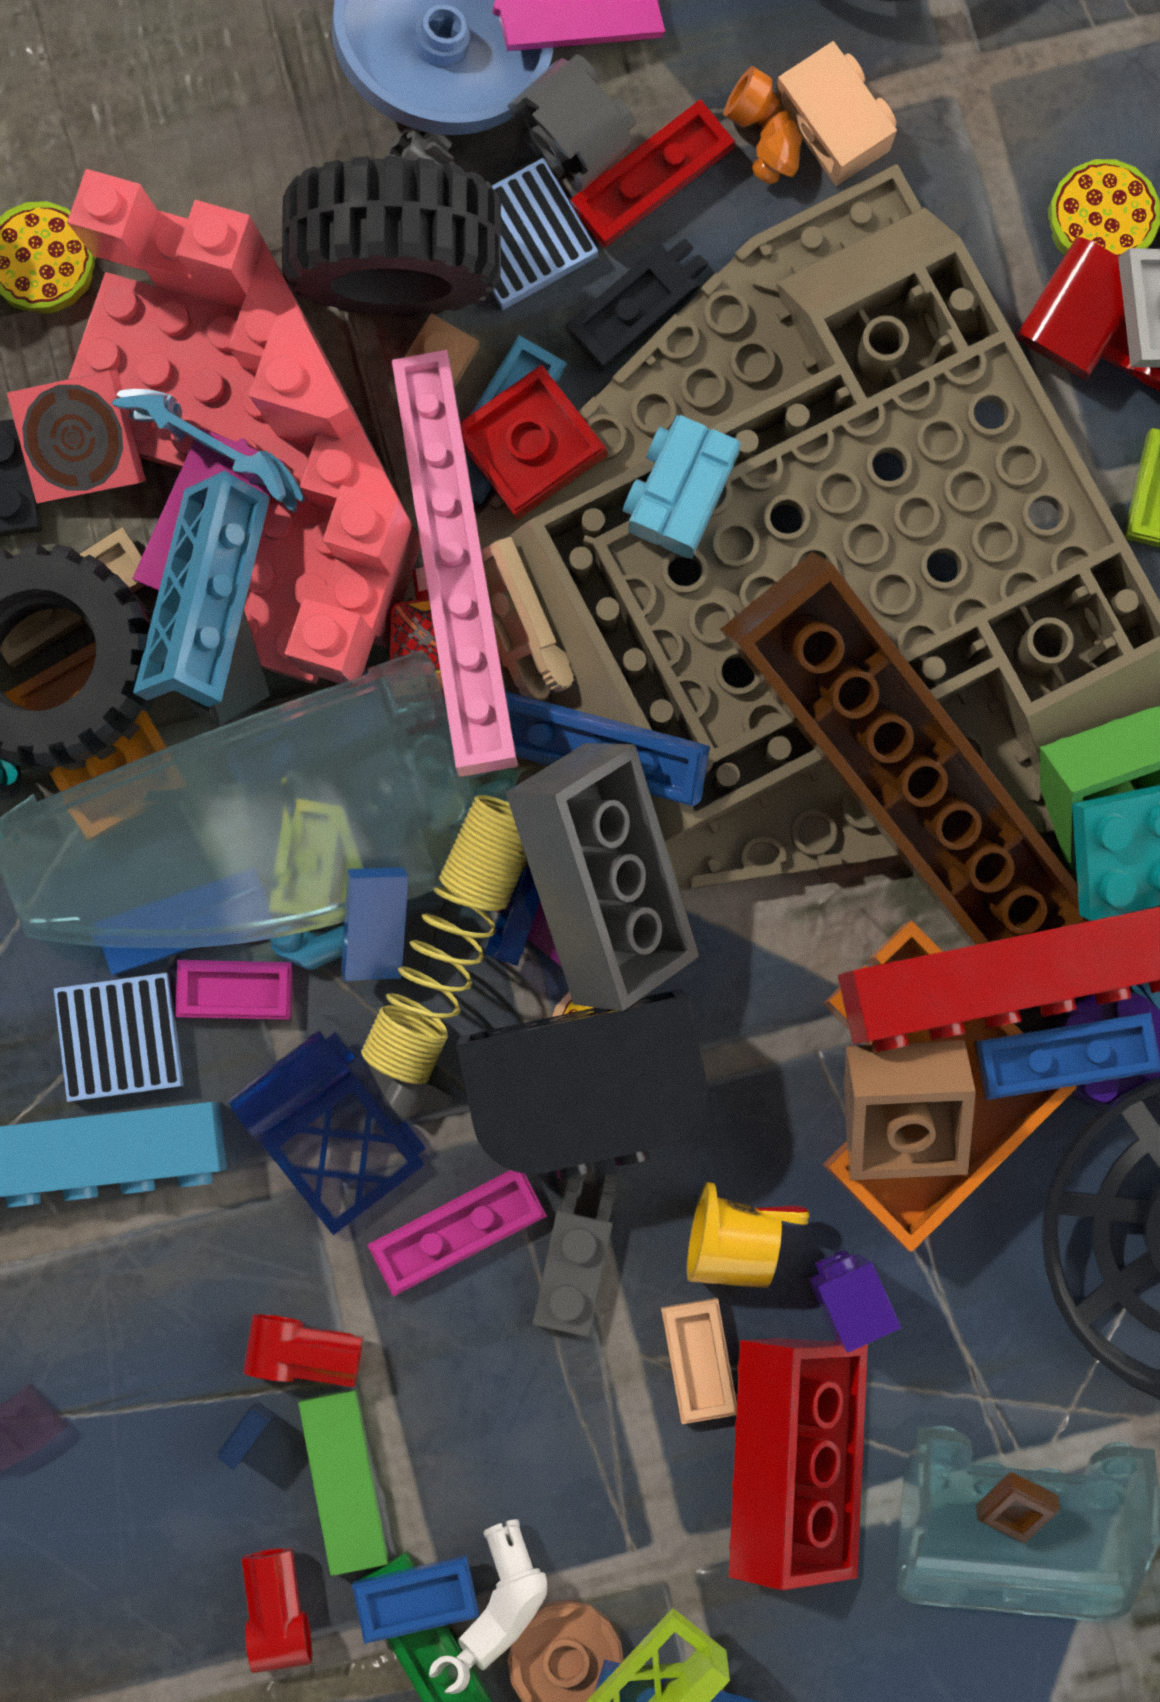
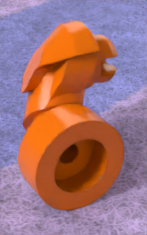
M751 66L732 90L725 105L723 115L743 128L755 123L761 125V140L757 145L756 155L759 158L753 163L752 168L757 178L771 185L778 182L781 173L789 177H794L800 165L802 134L799 133L796 123L791 119L789 111L782 112L780 107L782 103L773 92V79L754 66Z

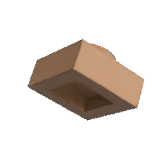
M431 313L405 357L447 350L455 389L480 345L479 341Z

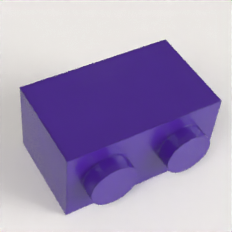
M842 1250L815 1263L818 1272L808 1276L807 1279L835 1341L847 1353L902 1328L870 1260L860 1254L854 1256L853 1254H848L847 1250Z

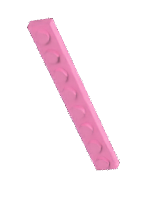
M447 350L392 360L456 770L458 776L463 777L518 767Z

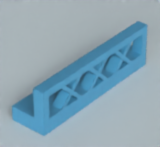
M222 471L184 490L147 636L145 651L143 652L133 692L146 700L176 691L207 707L222 702L270 496L226 471ZM165 662L164 668H163V672L160 673V672H161L162 665H163V663Z

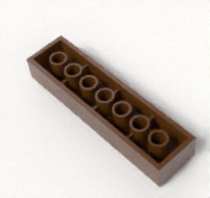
M812 552L720 629L970 946L1090 921L1079 915L1078 886L1075 880L833 563Z

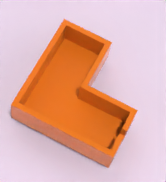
M911 920L903 924L867 961L872 966L943 951ZM864 965V966H862V967H860V968H858V969L866 968V967H868V966H867V965ZM839 987L822 1004L849 1030L842 993ZM984 1017L963 1022L965 1034L931 1041L928 1029L907 1033L909 1043L965 1041L976 1090L968 1175L850 1180L847 1141L822 1164L903 1249L912 1252L1077 1088L1074 1085L984 1100L974 1042L1023 1034L1014 1023L986 1029ZM872 1041L864 1042L862 1044L872 1045Z

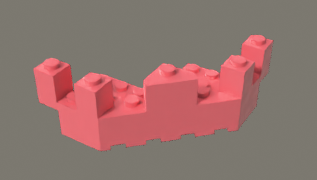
M86 169L67 221L68 225L93 256L146 271L156 286L105 272L68 379L117 369L122 390L148 389L172 395L177 399L176 403H180L182 420L197 429L202 427L236 442L239 439H245L251 448L258 451H267L268 454L270 452L276 458L286 463V467L298 481L306 500L304 503H301L296 499L297 511L294 513L285 506L283 501L279 502L272 496L267 508L244 605L262 669L317 685L318 679L321 677L358 689L372 645L388 647L390 641L391 607L396 603L403 602L421 544L418 532L364 431L293 291L282 276L281 268L250 215L194 200L188 219L157 210L139 183ZM130 418L140 458L181 470L194 440L186 435L182 441L177 442L172 432L165 428H158L156 422H138Z

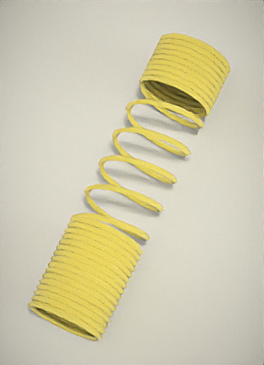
M487 795L474 797V801L471 803L472 806L469 808L470 812L467 813V817L464 819L463 827L460 829V833L457 834L458 838L455 839L456 843L452 845L453 848L448 855L449 859L446 860V864L443 866L444 869L441 871L442 874L439 876L442 885L446 888L439 886L433 888L437 895L475 910L490 924L491 930L488 933L463 931L454 924L428 913L421 915L422 919L430 925L465 938L478 951V958L475 960L456 959L422 941L413 940L409 942L411 947L418 952L454 965L466 977L467 983L462 987L444 986L417 970L404 966L398 968V972L408 980L442 991L453 1002L455 1006L454 1011L449 1014L433 1013L407 997L389 993L385 996L393 1005L380 1008L377 1018L374 1020L375 1023L372 1025L373 1028L365 1040L364 1048L361 1050L364 1060L370 1066L391 1078L405 1083L423 1084L429 1080L436 1061L441 1054L440 1052L443 1050L445 1041L448 1039L447 1029L440 1019L457 1016L460 1012L459 1003L451 992L464 991L472 985L471 977L462 965L477 964L484 959L482 948L473 938L490 937L496 932L493 920L484 911H498L508 906L507 903L510 902L509 898L513 896L512 893L515 891L514 888L520 880L521 872H523L524 867L527 865V858L509 803Z

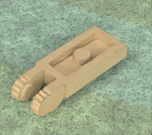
M512 537L497 540L482 549V556L499 657L503 666L508 667L515 686L519 688L518 693L522 696L544 701L548 698V694H550L549 688L555 692H561L572 686L574 681L573 668L569 666L570 661L566 652L554 645L557 642Z

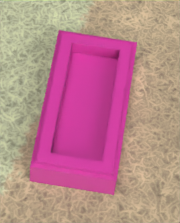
M177 960L175 1017L292 1020L293 963Z

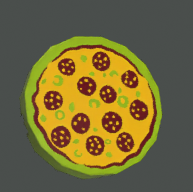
M1116 159L1091 160L1074 167L1059 182L1048 207V222L1050 220V228L1053 232L1051 237L1056 248L1064 256L1076 237L1093 241L1117 256H1120L1129 248L1148 249L1160 225V200L1152 182L1136 167Z
M48 201L25 202L7 210L0 217V296L12 307L23 311H38L40 314L55 313L73 305L89 289L94 276L92 272L95 267L96 257L90 253L68 225L67 221L71 213L68 208Z

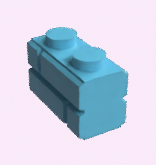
M676 415L670 430L660 426L646 459L655 463L646 483L638 479L635 480L623 507V512L631 515L628 531L639 538L656 545L659 544L669 551L692 559L738 457L741 443L735 438L714 429L710 430L705 425L682 415Z

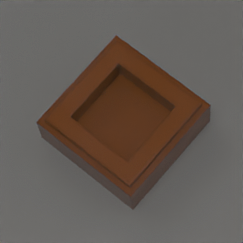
M1011 1471L976 1504L977 1521L1024 1544L1060 1511L1059 1496Z

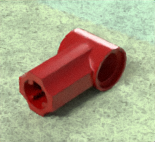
M270 1314L252 1315L243 1374L272 1381L291 1382L294 1381V1378L354 1388L360 1366L364 1336L303 1326V1321Z
M279 1547L244 1555L241 1561L249 1619L246 1620L245 1641L251 1672L258 1673L312 1664L311 1630L306 1611H301L293 1548Z

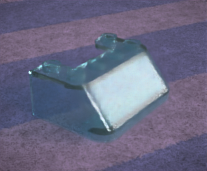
M948 1426L917 1427L903 1477L896 1566L897 1593L901 1598L921 1605L1090 1621L1115 1620L1130 1612L1160 1544V1496L1155 1449L1137 1448L1122 1442L1109 1443L1090 1457L1083 1475L1067 1474L1053 1468H1043L1035 1471L1005 1468L997 1463L971 1465L972 1443L967 1436ZM1010 1471L1059 1496L1060 1511L1025 1544L977 1521L976 1504Z

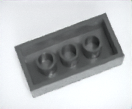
M585 743L505 792L574 1005L624 1011L699 957L635 744Z

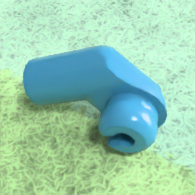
M284 919L275 923L270 930L269 936L273 951L280 958L306 970L316 969L342 957L344 925L317 936L297 926L296 922Z

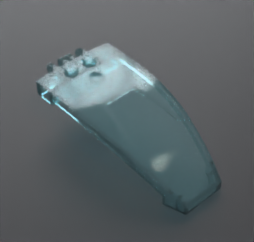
M419 650L367 668L369 672L367 675L206 732L38 802L35 795H31L0 817V873L27 938L88 946L119 948L178 947V949L221 946L272 939L344 922L347 869L405 867L409 876L407 900L434 891L433 888L438 886L445 887L442 885L439 876L442 874L441 871L444 869L443 866L446 864V860L449 859L448 855L451 853L452 845L456 843L455 839L458 838L457 834L460 833V829L463 827L464 819L467 817V813L470 812L469 808L472 806L471 803L474 801V797L487 795L503 801L508 800L505 792L514 787L513 781H510V779H498L489 784L486 783L471 789L469 780L489 772L463 777L458 776L444 697L432 660L423 650Z

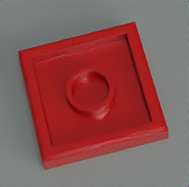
M542 364L460 422L465 453L517 521L608 456L606 447Z

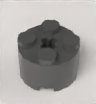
M576 54L569 61L563 58L555 61L507 105L511 111V119L516 120L521 116L529 129L521 137L527 147L538 160L541 158L545 159L555 178L559 179L567 173L575 179L570 184L576 192L583 191L631 147L632 138L629 130L636 125V120L630 109L616 97L610 101L603 90L596 84L599 81L598 74L593 66L579 54Z

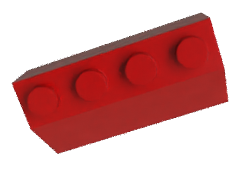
M785 1338L740 1340L734 1476L732 1481L731 1537L729 1541V1578L774 1589L788 1590L856 1579L858 1577L868 1344L847 1353L836 1341Z

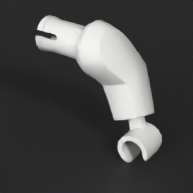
M518 1519L507 1521L505 1527L500 1523L483 1532L485 1539H487L500 1582L496 1584L497 1589L492 1592L487 1608L458 1639L463 1651L457 1657H439L430 1667L429 1675L435 1678L442 1673L446 1666L450 1664L456 1666L458 1678L444 1693H460L469 1684V1669L474 1664L481 1670H484L519 1638L534 1618L547 1595L546 1574L541 1573L539 1568L533 1569L519 1528L520 1523Z

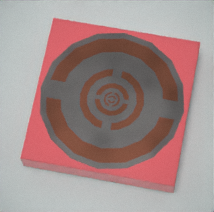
M117 369L7 393L36 504L137 484L146 480L128 410L119 409L111 404L114 399L120 398L117 396V393L122 390Z

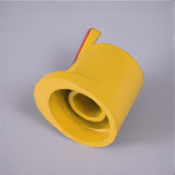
M705 1182L698 1198L691 1228L687 1255V1280L699 1283L768 1288L772 1282L778 1262L782 1221L800 1225L808 1224L809 1210L797 1205L752 1207L717 1197L715 1184Z

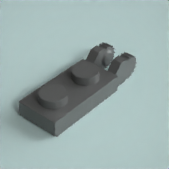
M605 1174L604 1180L601 1181L597 1198L599 1206L596 1218L574 1213L577 1197L581 1195L584 1177L579 1175L568 1178L562 1209L557 1210L532 1325L589 1337L613 1222L609 1221L618 1176Z

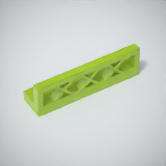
M672 1608L586 1702H610L612 1699L614 1702H620V1690L629 1681L654 1679L655 1694L648 1702H710L730 1681L727 1652ZM674 1632L696 1649L685 1662L659 1664L658 1649ZM652 1657L653 1665H644ZM669 1678L661 1687L660 1679Z

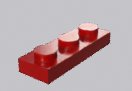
M700 99L599 176L583 191L570 199V204L577 216L605 249L734 149L735 140Z

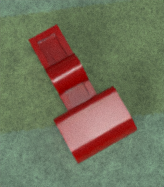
M1076 237L1017 332L1016 340L1084 381L1090 376L1100 358H1103L1160 392V367H1131L1118 256L1093 241Z

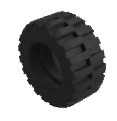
M369 156L353 157L352 161L341 162L340 160L325 162L321 168L313 166L304 170L301 176L296 175L283 195L282 276L291 290L295 291L300 298L304 300L312 299L316 305L325 308L332 306L338 308L339 311L350 313L357 311L377 316H383V314L413 316V314L420 313L430 315L431 313L441 314L445 310L457 311L465 309L468 304L477 305L483 302L486 297H490L500 282L501 202L499 201V196L488 181L485 182L482 176L473 171L466 173L460 166L449 163L446 165L436 164L434 160L418 158L417 160L402 159V156H385V159H370Z
M40 543L22 544L20 547L21 554L14 556L4 548L0 550V649L7 635L21 620L38 611L61 608L78 614L90 626L96 640V657L91 675L82 689L67 702L48 710L32 711L22 708L7 698L0 687V759L18 767L23 765L35 771L53 772L55 767L60 766L69 771L86 767V759L92 756L103 760L116 752L113 746L115 741L121 736L130 740L140 727L134 723L141 710L150 713L156 699L155 697L146 700L133 693L143 652L146 647L150 628L148 620L150 614L142 601L132 592L131 588L103 562L90 554L84 557L74 548L56 544L52 550H46Z

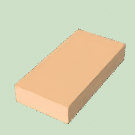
M718 1298L661 1307L681 1424L737 1415V1402Z

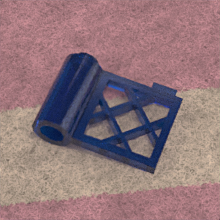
M318 1029L230 1097L228 1103L241 1123L262 1144L334 1236L420 1169L424 1162L419 1157V1154L426 1149V1146L406 1120L396 1127L349 1066V1063L356 1059V1056L336 1031L327 1037ZM351 1091L367 1110L364 1132L330 1128L333 1105ZM326 1112L324 1127L309 1126L311 1122ZM372 1117L385 1134L370 1133ZM297 1133L323 1135L319 1167L294 1164L280 1146ZM329 1136L363 1140L359 1172L325 1168ZM369 1141L394 1144L407 1161L390 1175L365 1173ZM302 1174L317 1176L316 1190L313 1189ZM323 1177L358 1180L355 1202L335 1217L321 1199ZM364 1181L378 1183L362 1196Z

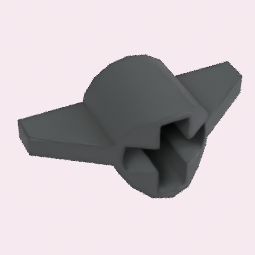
M369 1065V1069L382 1093L385 1105L400 1116L411 1117L419 1112L449 1107L454 1096L427 1082L423 1084L405 1083L391 1078Z

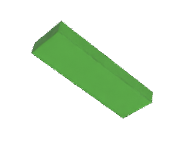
M357 1388L301 1399L298 1404L330 1576L388 1565L389 1557Z

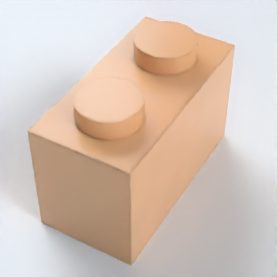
M832 41L780 75L775 95L782 103L780 106L782 111H789L791 119L796 123L799 133L802 134L803 141L834 185L838 186L891 150L897 130L895 128V116L888 104L882 98L875 100L865 86V76L857 60L849 53L843 55L836 43Z

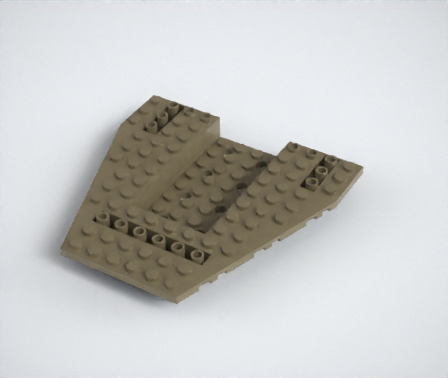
M898 164L751 237L735 253L734 258L719 273L716 272L701 287L700 292L677 315L674 314L612 377V381L596 397L593 396L579 411L580 415L606 447L608 456L518 521L497 494L491 499L489 506L476 518L481 550L497 540L512 537L557 642L554 645L566 652L570 661L569 666L573 668L574 681L572 686L561 692H555L549 688L550 694H548V698L544 702L710 746L700 803L690 806L651 795L679 891L899 857L756 674L754 675V681L744 688L731 687L722 677L723 665L730 659L742 657L720 629L812 552L833 563L1039 834L1055 832L1040 789V747L1061 738L1070 737L1107 724L1112 720L1121 719L1140 711L1160 706V601L960 236L928 209L921 208ZM985 401L997 404L1003 411L1004 424L996 429L982 427L975 419L974 407ZM676 415L689 418L705 425L710 430L714 429L735 438L741 443L738 457L693 555L692 560L699 565L701 577L695 584L690 586H679L668 575L670 563L683 556L669 551L659 544H653L631 534L628 531L631 515L623 512L624 504L635 480L638 479L646 483L655 464L646 459L658 428L661 426L670 430ZM884 453L897 456L904 468L903 476L895 481L880 479L872 468V461L875 457ZM1038 501L1052 504L1059 515L1057 526L1049 530L1036 527L1029 518L1030 505ZM778 506H792L801 514L803 520L802 527L794 533H781L773 527L770 521L771 512ZM937 553L951 556L958 567L956 578L950 582H939L933 579L927 570L928 558ZM413 579L408 584L403 602L416 600ZM500 659L505 691L521 695L518 693L519 688L515 686L508 667H504ZM445 698L425 701L454 756ZM516 757L518 767L464 777L474 796L487 795L508 802L505 792L543 770L547 765Z

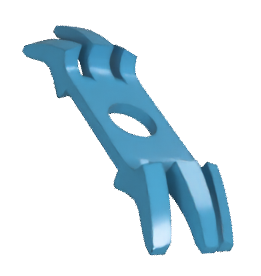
M148 389L120 390L117 393V396L120 398L114 399L111 403L119 409L132 410L129 417L138 422H156L158 428L168 429L172 432L177 442L182 441L187 435L234 463V472L244 474L250 484L266 485L271 495L279 502L283 501L285 506L292 512L296 513L297 511L296 499L301 503L305 502L304 493L300 489V485L294 475L272 453L269 452L268 454L267 451H259L252 456H246L182 420V408L180 403H176L177 399L172 395Z

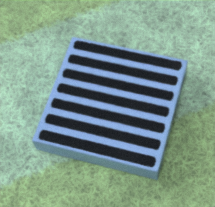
M544 158L492 186L501 202V277L492 294L502 311L598 258L596 246Z
M170 973L53 988L67 1102L184 1086Z

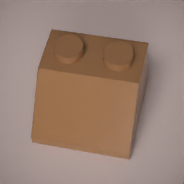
M965 1041L909 1043L908 1046L875 1053L872 1045L846 1046L844 1098L850 1180L968 1175L976 1090Z

